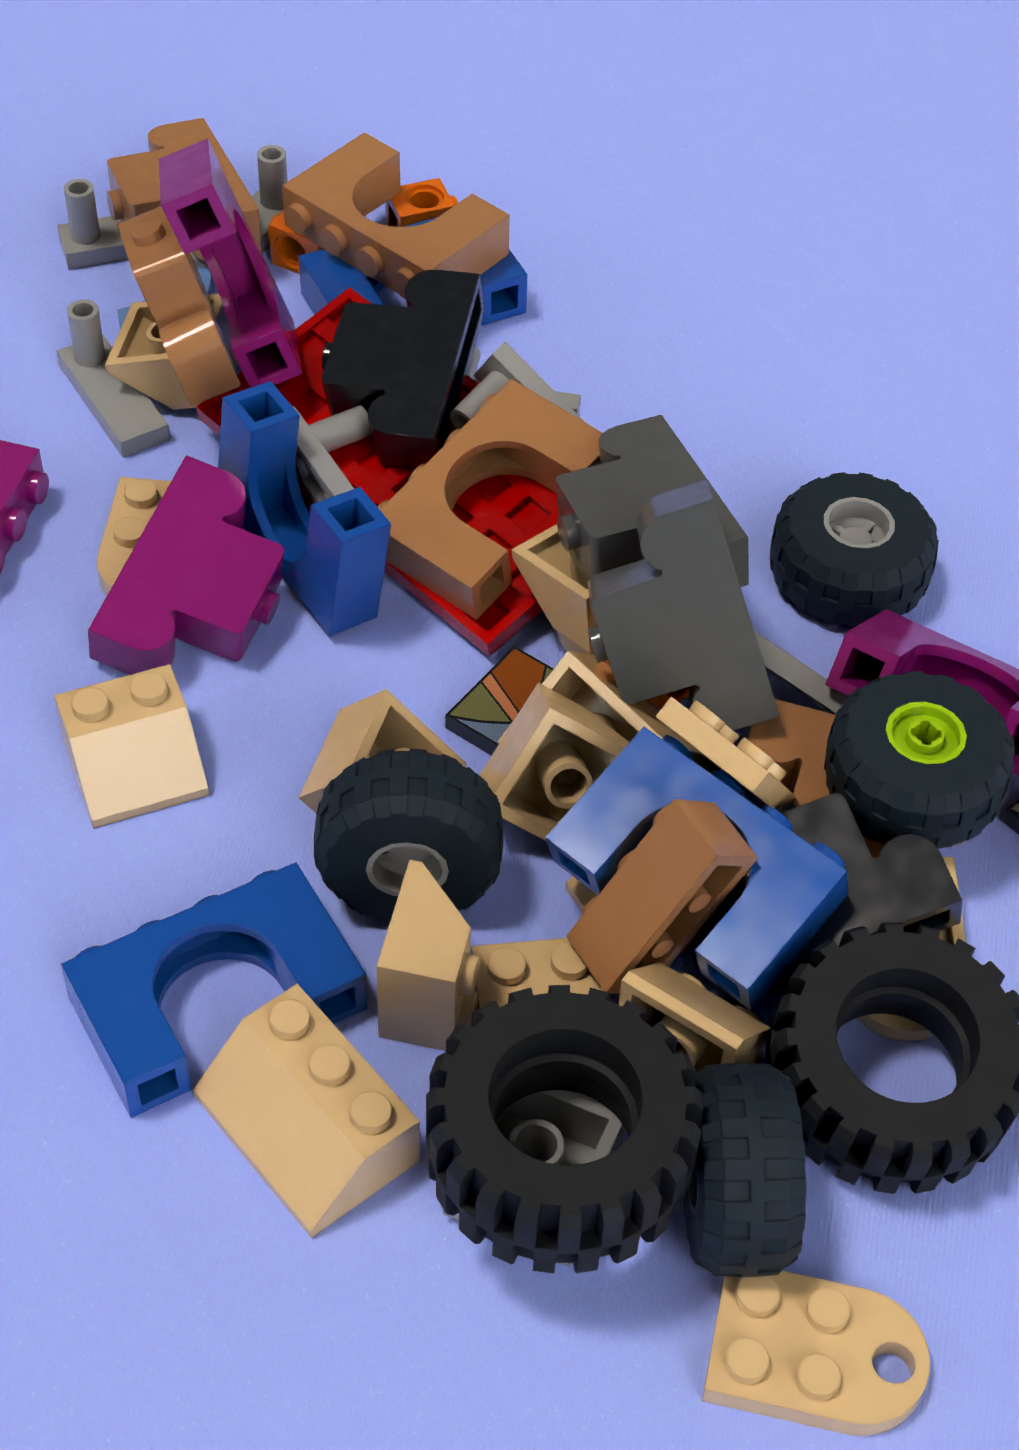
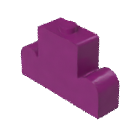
M185 456L88 629L90 659L130 675L169 664L172 665L175 657L176 638L228 660H241L259 624L269 625L278 607L280 594L276 591L282 580L284 548L276 542L243 530L245 524L246 491L238 477L190 456Z

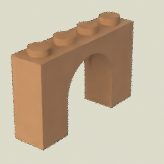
M365 132L282 185L286 226L293 232L303 235L322 247L331 255L337 256L357 268L366 276L395 291L404 299L405 286L409 279L417 273L425 270H445L481 275L509 255L510 215L474 194L469 195L436 219L421 225L394 227L382 225L366 218V215L401 192L400 152Z
M511 379L497 394L488 396L482 403L479 411L462 428L454 430L445 441L444 446L426 464L419 465L411 474L408 482L390 500H385L378 506L379 510L391 523L386 561L477 620L513 583L509 554L507 549L464 523L452 512L459 497L477 482L499 475L527 477L557 493L556 477L558 475L600 464L599 439L603 433Z

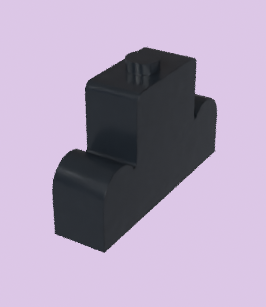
M425 270L417 273L409 279L405 286L407 307L349 302L343 308L333 342H327L324 346L322 355L323 374L321 379L331 416L359 405L362 406L368 413V422L375 453L378 459L385 465L415 470L419 465L426 464L444 446L445 441L451 434L453 424L450 419V412L459 404L485 311L480 274L445 270Z
M833 793L798 807L794 804H785L774 808L789 820L796 835L811 845L816 841L821 842L841 857L845 863L844 869L847 870L848 895L765 995L786 988L790 977L799 964L808 963L812 951L826 940L835 941L839 946L844 931L864 926L867 927L871 935L877 934L881 923L901 922L904 932L917 933L920 925L941 931L961 923L962 898L941 853L934 843L928 839L912 834L897 836L885 844L880 851V857L873 858L844 795ZM751 868L740 880L743 884V892L749 881ZM723 901L697 932L699 945L736 903L735 901ZM710 980L716 996L733 1006L741 1004Z

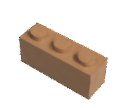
M673 799L670 804L666 805L656 814L653 826L637 847L620 860L617 865V872L600 894L592 898L584 906L582 917L566 937L603 991L620 993L621 980L628 971L658 962L669 967L758 857L715 802Z

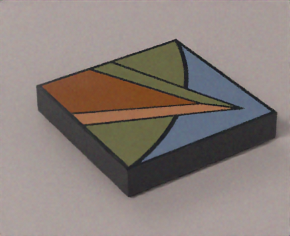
M513 646L445 715V728L492 756L499 745L498 740L514 721L537 683L542 684L554 668Z

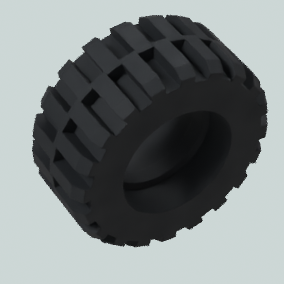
M901 922L881 923L877 934L871 935L867 927L859 926L844 931L839 946L835 941L826 940L814 949L809 962L799 964L789 979L785 994L781 997L771 1027L772 1032L766 1047L765 1064L772 1065L773 1068L791 1079V1084L795 1087L802 1119V1132L808 1140L805 1154L818 1166L826 1158L840 1166L837 1178L853 1185L856 1184L859 1176L874 1179V1191L892 1194L896 1193L901 1182H909L910 1189L914 1193L935 1190L942 1177L952 1184L966 1177L977 1162L984 1163L994 1152L1019 1113L1018 993L1014 990L1005 993L1000 986L1005 975L992 961H988L983 966L975 960L972 955L976 948L959 938L955 945L938 939L940 930L920 925L917 933L904 932ZM880 1013L898 1015L917 1022L934 1034L947 1050L955 1069L957 1083L955 1089L951 1094L943 1098L921 1103L897 1101L876 1093L864 1085L852 1073L844 1061L837 1041L840 1027L855 1018Z
M549 985L548 993L533 995L531 988L509 993L508 1004L499 1007L496 1001H491L473 1012V1028L466 1023L458 1025L446 1040V1053L437 1056L429 1075V1092L426 1094V1162L429 1178L436 1181V1197L446 1214L454 1216L459 1213V1230L474 1244H480L486 1237L493 1242L492 1256L509 1264H514L519 1255L534 1260L533 1271L554 1274L555 1263H573L575 1273L598 1270L599 1258L610 1255L614 1263H620L637 1254L640 1237L645 1242H654L668 1228L670 1214L680 1211L688 1194L702 1132L700 1126L703 1116L702 1092L694 1086L696 1071L688 1055L683 1052L675 1054L677 1039L663 1024L658 1022L651 1027L646 1023L648 1014L646 1010L628 1000L623 1007L610 1002L611 993L590 988L588 995L571 993L570 985ZM563 1090L586 1095L605 1105L623 1124L629 1138L618 1149L598 1160L577 1165H559L537 1160L518 1150L502 1135L495 1122L509 1106L526 1096L543 1091Z

